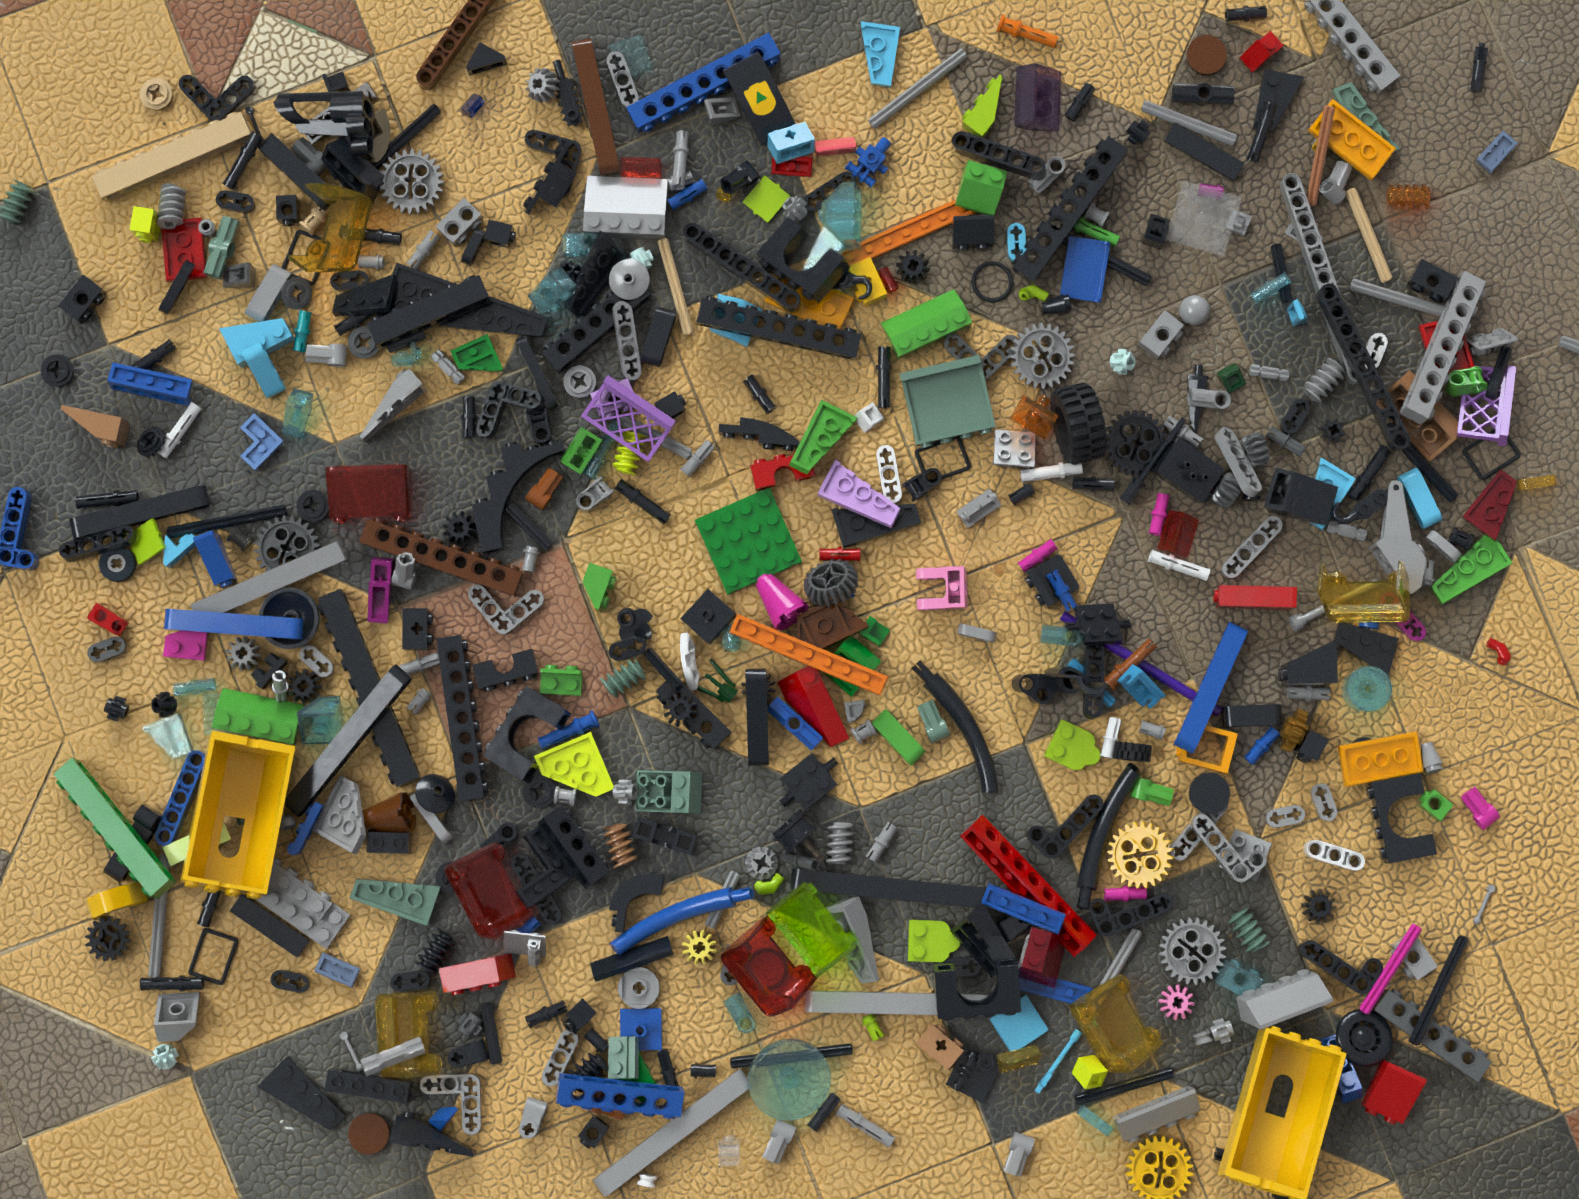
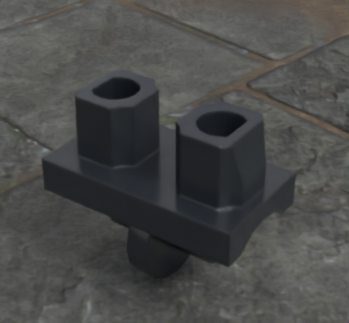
M270 653L264 660L271 667L268 672L265 673L260 667H257L251 674L257 682L256 685L264 690L273 680L272 674H275V671H281L289 663L287 660Z

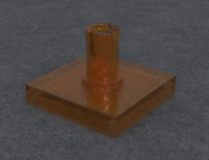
M1023 395L1010 420L1045 440L1059 415L1047 409V406L1050 404L1048 397L1042 403L1045 395H1039L1036 402Z

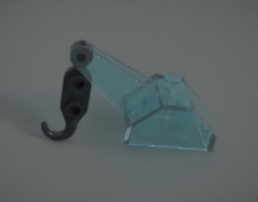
M842 182L822 202V209H819L818 216L819 221H822L824 226L802 271L813 267L829 248H832L840 255L846 249L861 250L862 190L855 182ZM846 272L831 290L848 289L856 284H864L866 292L858 297L859 300H863L870 296L873 288L871 281L867 277Z

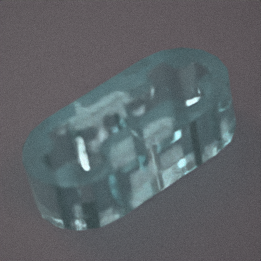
M1084 1105L1078 1110V1115L1107 1137L1114 1130L1113 1127Z

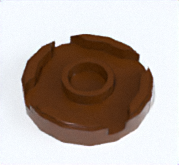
M1212 35L1196 37L1186 51V60L1189 67L1197 72V74L1204 76L1216 74L1224 66L1227 59L1225 45L1219 38Z
M367 1112L360 1114L352 1121L348 1130L350 1144L356 1151L362 1154L371 1155L379 1152L386 1146L390 1137L387 1121L377 1113Z

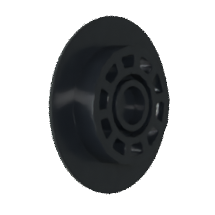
M1360 1009L1350 1011L1342 1017L1336 1029L1337 1046L1342 1048L1341 1052L1347 1053L1346 1059L1355 1065L1365 1067L1377 1065L1391 1051L1393 1036L1390 1026L1381 1015L1374 1011H1371L1368 1015L1360 1011Z

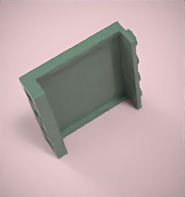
M979 355L900 373L916 446L920 445L921 449L933 446L932 442L949 443L953 441L952 438L960 436L961 439L973 437L972 433L980 431L981 435L993 432L992 428H996Z

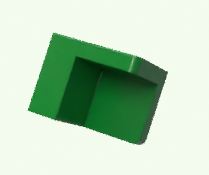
M869 616L866 621L869 628L859 632V635L880 647L890 630L877 622L875 618Z

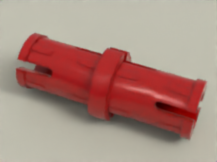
M842 546L828 549L820 548L819 561H831V559L835 561L838 559L842 561H860L861 549H842ZM831 554H849V555H831Z

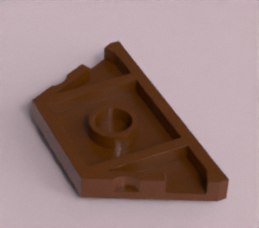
M840 602L838 605L832 604L830 608L827 605L821 608L819 605L797 616L796 638L821 649H826L869 628V626Z

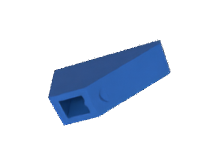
M1336 1034L1320 1039L1322 1046H1337ZM1346 1058L1337 1087L1342 1104L1362 1098L1361 1083L1353 1064Z

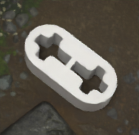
M1382 333L1372 335L1366 344L1370 356L1374 354L1373 362H1375L1376 368L1381 362L1388 343L1386 336ZM1380 338V343L1383 345H1380L1377 350H1373L1375 347L1373 340Z

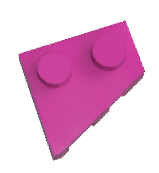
M180 630L165 636L163 657L205 661L209 632Z

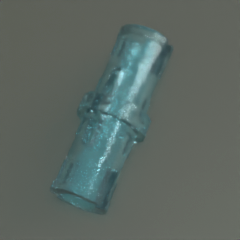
M1283 272L1273 280L1265 281L1263 286L1251 292L1250 295L1254 302L1258 304L1271 294L1274 296L1277 294L1276 291L1292 282L1287 273Z
M215 678L204 680L191 679L189 682L173 684L175 697L216 691Z

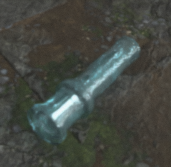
M612 420L608 430H619L618 423ZM606 433L604 434L602 442L581 474L592 480L597 479L596 475L600 468L606 464L605 458L615 439Z

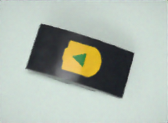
M758 51L723 70L737 102L742 108L761 146L768 143V133L796 124Z

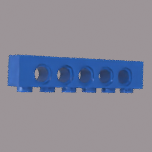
M559 1073L556 1091V1103L562 1107H572V1105L586 1110L601 1108L605 1112L621 1110L625 1114L639 1112L649 1117L657 1114L663 1115V1117L668 1119L681 1117L684 1099L683 1087L563 1073ZM576 1089H581L584 1091V1093L580 1096H575L573 1094V1092ZM598 1091L604 1093L602 1098H595L593 1095ZM617 1094L625 1095L623 1100L617 1101L614 1099ZM638 1096L646 1098L642 1103H637L635 1099ZM660 1098L666 1099L663 1105H657L656 1101Z

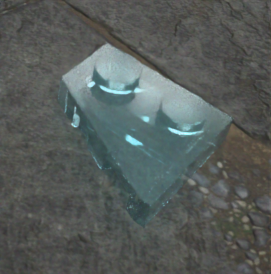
M181 713L142 727L146 733L148 732L155 739V742L160 747L166 750V753L172 759L194 751Z

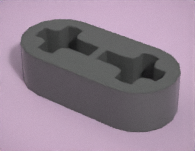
M111 637L91 645L87 654L90 660L98 663L125 653L127 643L121 637ZM115 641L122 643L119 651L116 649L109 650V647L115 645ZM96 648L98 650L105 649L106 652L101 653L99 659L98 657L93 656V653L96 652Z

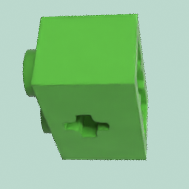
M581 427L560 462L581 474L602 442V439Z

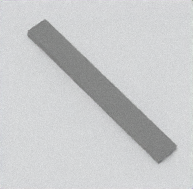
M338 540L192 603L190 606L193 611L224 613L340 563L347 558Z

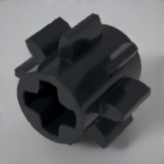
M1143 119L1140 123L1134 120L1126 131L1129 135L1127 140L1133 145L1137 142L1142 145L1151 133L1147 130L1150 125Z
M572 261L561 263L559 269L556 270L559 275L557 277L560 284L565 283L566 287L574 285L581 268L578 264L574 265Z
M1337 418L1332 423L1327 419L1325 421L1326 427H1319L1323 431L1320 438L1325 437L1327 444L1332 440L1338 443L1340 442L1338 436L1342 437L1345 435L1342 432V428L1345 425H1339ZM1331 427H1333L1334 432H1336L1333 436L1330 435L1331 431L1328 430Z
M170 692L156 694L151 703L153 712L159 713V718L173 715V712L177 709L176 698L170 696Z
M115 696L114 699L109 698L104 707V712L108 713L106 718L117 722L119 718L124 720L130 708L129 705L125 704L127 699Z

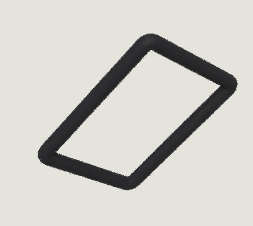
M297 230L281 268H286L299 234L325 243L326 247L312 281L307 280L310 285H314L331 243L324 238L310 235L303 230Z
M1495 429L1488 434H1495ZM1508 435L1507 441L1516 455L1482 476L1466 451L1484 440L1478 439L1462 450L1465 458L1480 480L1487 479L1521 456Z
M960 436L954 437L952 440L957 439L967 466L941 475V480L971 468ZM940 441L932 443L933 446L915 450V456L921 472H924L925 469L919 452L941 445ZM926 477L927 481L930 483H934L938 480V477L930 480L928 479V477Z
M204 928L188 973L194 977H203L204 980L218 985L224 984L238 945V939ZM206 932L234 941L221 981L193 972Z

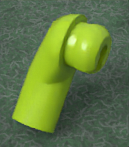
M1036 285L1023 287L1019 291V298L1023 301L1036 297L1045 302L1049 295L1048 292Z
M776 873L770 882L757 881L754 884V889L761 895L772 894L778 889L785 878Z

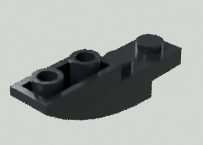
M740 417V425L719 424V435H723V438L735 439V436H743L744 440H755V437H759V446H763V449L767 450L783 447L785 451H795V448H798L800 443L799 440L785 430L756 419Z

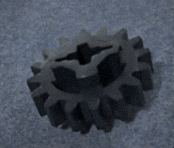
M108 916L106 921L105 917H100V923L93 921L92 923L95 927L87 928L91 933L90 935H85V938L89 939L90 942L85 945L92 947L89 951L90 954L97 953L96 959H100L103 956V961H108L110 956L113 961L116 960V954L122 957L124 956L122 950H129L126 943L131 942V939L127 938L131 931H125L127 924L120 925V918L113 921V916ZM109 925L116 927L119 931H113ZM100 930L98 937L95 938L97 931ZM107 936L112 937V939L109 940V942H105L104 938H106ZM119 939H121V943L117 948L116 944L118 943ZM98 946L104 947L107 952L100 950Z

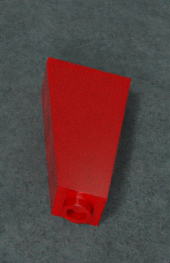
M1219 585L1217 590H1214L1213 602H1217L1216 607L1291 611L1297 607V587Z

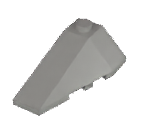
M404 369L396 375V380L390 386L361 433L360 437L363 441L366 442L427 391L410 369L407 371Z
M859 896L842 899L816 911L815 914L826 936L830 935L837 944L835 946L838 952L842 951L848 959L847 964L861 983L878 981L879 976L867 914Z

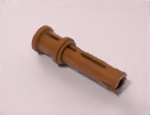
M1148 638L1122 664H1116L1115 669L1107 676H1104L1105 683L1115 691L1117 689L1116 686L1119 684L1117 680L1132 664L1135 666L1140 664L1158 648L1157 645Z

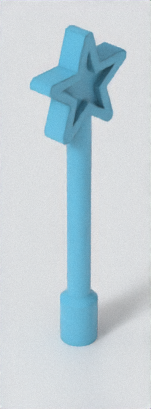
M1077 1029L1074 1030L1069 1042L1037 1084L1038 1086L1034 1091L1039 1094L1043 1087L1046 1086L1053 1072L1074 1042H1077L1081 1037L1082 1032Z

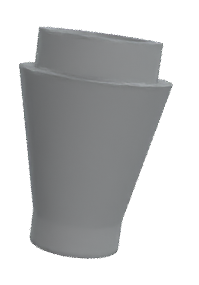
M1433 742L1422 744L1423 769H1426L1427 774L1442 770L1443 762Z

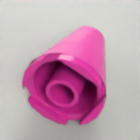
M763 574L757 579L756 588L774 629L778 630L779 628L782 631L797 622L798 615L808 611L809 605L773 574Z

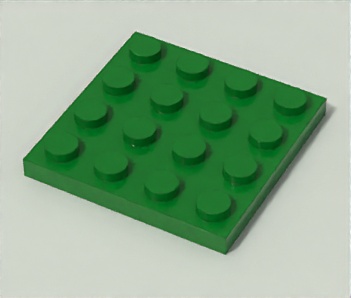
M766 488L695 519L727 595L756 583L757 579L763 574L774 575L802 563L770 488Z

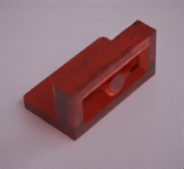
M1169 510L1157 549L1187 558L1199 520L1184 512Z

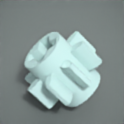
M641 247L630 253L632 257L630 259L641 262L647 269L652 267L651 261L654 259L650 250L645 251L644 247Z
M1118 349V353L1112 354L1110 366L1114 368L1113 372L1127 375V370L1131 371L1134 368L1135 357L1132 355V352H1128L1127 349Z
M161 1044L153 1050L155 1056L151 1057L154 1065H157L159 1070L161 1068L170 1069L177 1063L175 1057H178L179 1054L171 1044Z

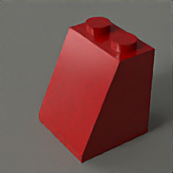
M1383 1060L1376 1068L1361 1105L1366 1107L1365 1112L1374 1116H1377V1113L1384 1115V1120L1396 1125V1122L1403 1124L1427 1079Z

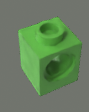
M1435 789L1429 790V792L1427 790L1424 791L1419 797L1420 803L1417 805L1436 821H1441L1453 807V804ZM1432 798L1438 801V807L1435 810L1429 805Z

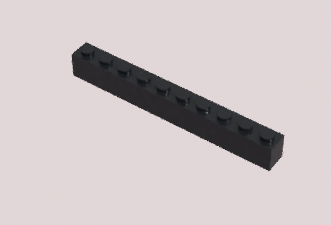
M340 588L319 597L320 603L317 606L321 615L326 616L328 622L325 623L329 634L333 633L336 640L333 641L334 648L343 657V660H341L342 667L345 672L348 671L351 678L348 681L352 690L357 691L359 697L356 700L360 706L381 679L345 592ZM391 706L372 729L375 734L372 736L375 746H379L382 751L380 758L383 765H387L389 768L388 778L391 784L401 787L422 777Z

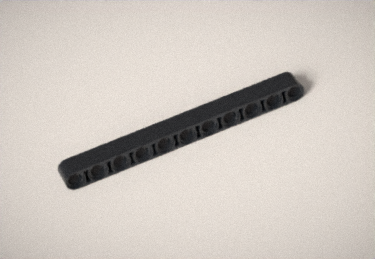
M792 868L790 889L974 908L981 905L987 889L983 887L824 871L812 872L810 870ZM984 905L986 909H994Z

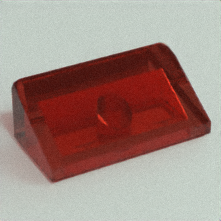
M620 158L622 177H661L662 162L660 158Z

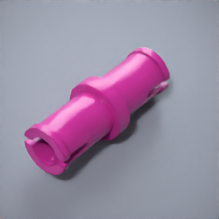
M1157 494L1155 508L1151 512L1152 521L1148 531L1149 534L1155 536L1162 534L1164 519L1168 515L1166 510L1170 496L1167 494Z
M1049 539L1039 548L1031 550L1032 553L1017 563L1023 572L1026 573L1037 563L1044 562L1043 559L1057 551L1058 548Z
M1128 886L1104 888L1105 901L1123 900V902H1128L1133 899H1147V890L1144 886L1141 888Z

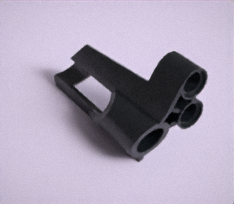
M363 91L279 93L273 102L280 115L288 122L293 123L299 133L346 136L351 155L372 153L374 142L372 122L375 119V112L370 99L364 96ZM330 102L331 119H305L295 110L293 103Z
M1052 667L1045 674H1018L1012 679L1011 684L1014 691L1025 693L1029 701L1034 704L1049 703L1055 693H1075L1079 691L1084 694H1100L1106 689L1111 688L1107 683L1090 682L1082 672L1072 667ZM1023 679L1026 680L1025 688L1021 685ZM1039 690H1041L1042 692V698L1040 700L1037 696Z

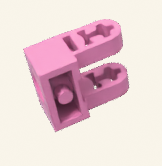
M953 566L916 569V580H946V595H944V598L917 599V610L968 609L966 567Z

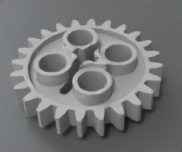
M403 149L402 156L396 152L395 160L389 157L390 164L383 163L386 171H380L384 176L382 181L384 185L380 186L379 190L386 191L382 194L383 199L389 198L386 203L388 205L394 203L393 209L395 211L400 207L402 214H404L406 209H408L410 215H412L413 210L420 214V208L427 212L428 204L433 207L435 206L433 199L440 200L437 193L444 192L439 187L445 185L443 180H439L444 177L442 172H438L441 169L440 165L434 166L437 162L435 158L429 161V153L423 157L422 150L415 154L414 149H411L410 154H407L405 149ZM413 164V178L415 182L412 183L413 198L409 199L411 188L408 182L411 181L410 166ZM406 168L407 172L403 176L397 175L398 169ZM425 168L427 173L424 176H418L417 172L419 169ZM399 188H406L404 195H396V191ZM420 188L426 189V193L423 196H417L416 192Z
M1039 323L1037 329L1035 324H1032L1031 331L1025 327L1023 328L1025 334L1019 332L1017 333L1019 340H1012L1016 346L1009 348L1014 352V355L1008 356V358L1014 359L1010 366H1016L1017 369L1014 370L1013 374L1020 373L1021 375L1018 380L1025 378V385H1029L1032 382V388H1036L1038 383L1041 389L1045 388V384L1052 388V381L1058 385L1060 384L1059 377L1066 379L1064 372H1071L1067 366L1074 364L1073 361L1069 360L1070 357L1075 356V354L1069 353V350L1074 348V346L1067 345L1070 338L1064 339L1065 331L1058 333V326L1051 330L1050 323L1045 328L1043 323ZM1043 336L1049 339V345L1046 348L1041 345V338ZM1032 340L1036 342L1037 348L1032 344ZM1026 347L1032 350L1030 358L1024 356V349ZM1044 352L1045 356L1043 357V359L1039 360L1038 356H1040V353ZM1053 354H1057L1060 358L1057 365L1051 361ZM1046 363L1051 367V372L1048 371ZM1037 364L1043 369L1040 376L1034 372V367Z
M1187 917V923L1179 919V926L1172 923V931L1165 929L1168 936H1161L1165 944H1159L1158 946L1164 948V951L1159 952L1158 955H1162L1165 958L1160 963H1167L1164 970H1172L1170 977H1174L1177 974L1178 982L1185 978V984H1189L1190 979H1192L1194 985H1197L1198 979L1205 983V976L1213 979L1211 972L1219 973L1216 966L1224 965L1219 961L1220 958H1226L1225 955L1221 954V951L1225 950L1226 947L1220 946L1224 939L1217 938L1220 931L1213 932L1214 925L1206 927L1207 920L1200 924L1199 918H1196L1194 923H1192L1190 917ZM1190 930L1194 931L1196 935L1193 942L1186 940V933ZM1178 939H1182L1189 947H1196L1195 952L1207 962L1204 964L1197 956L1188 955L1190 951L1181 945ZM1205 944H1209L1212 951L1209 955L1205 956L1202 953V947ZM1177 946L1181 947L1183 951L1182 956L1179 958H1175L1172 953L1173 949ZM1191 960H1196L1199 964L1196 971H1191L1188 967Z

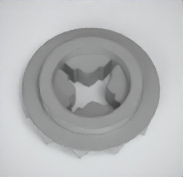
M578 365L566 372L563 383L566 391L571 396L581 398L587 397L594 391L596 378L591 369ZM584 376L583 382L587 387L580 385L575 389L577 383L573 377L580 379Z
M756 847L746 856L745 867L753 878L764 880L770 878L776 872L778 860L771 849ZM764 855H766L765 863H767V865H769L770 868L762 867L759 870V872H757L758 864L755 863L756 861H754L753 859L761 860V858L764 857Z

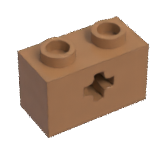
M931 1024L916 1044L950 1071L965 1051L962 1049L964 1045L955 1037L952 1040L946 1036L948 1031L939 1024L936 1027ZM939 1041L942 1043L946 1041L945 1046L947 1049L938 1051L939 1046L937 1043Z

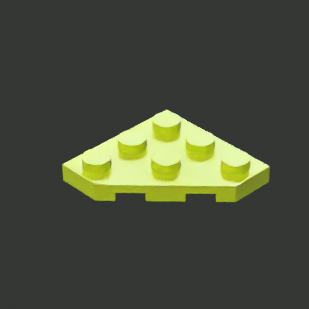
M591 732L534 756L543 776L595 797L613 790L614 785Z

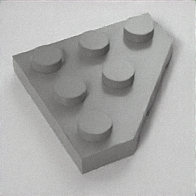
M340 775L312 831L356 855L366 838L359 785Z

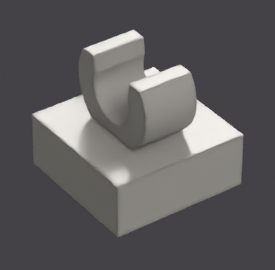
M1233 209L1225 229L1244 236L1252 216Z

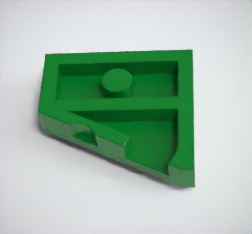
M488 334L451 350L459 370L504 371Z

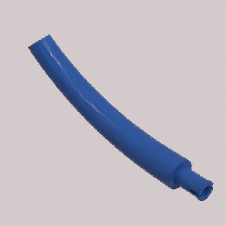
M751 886L738 890L728 887L680 901L633 925L611 941L609 945L618 955H622L637 943L671 925L702 914L733 908L737 902L753 900V889Z

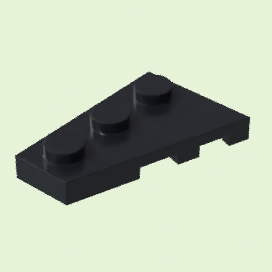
M1268 69L1264 70L1252 129H1257L1258 117H1261L1265 100L1278 104L1272 119L1274 122L1273 126H1270L1268 132L1272 133L1304 79L1303 76Z
M1339 621L1333 641H1337V644L1388 678L1399 638Z

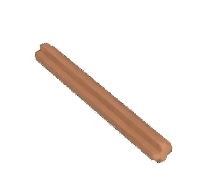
M1326 105L1323 109L1307 192V200L1310 206H1316L1335 111L1333 106Z

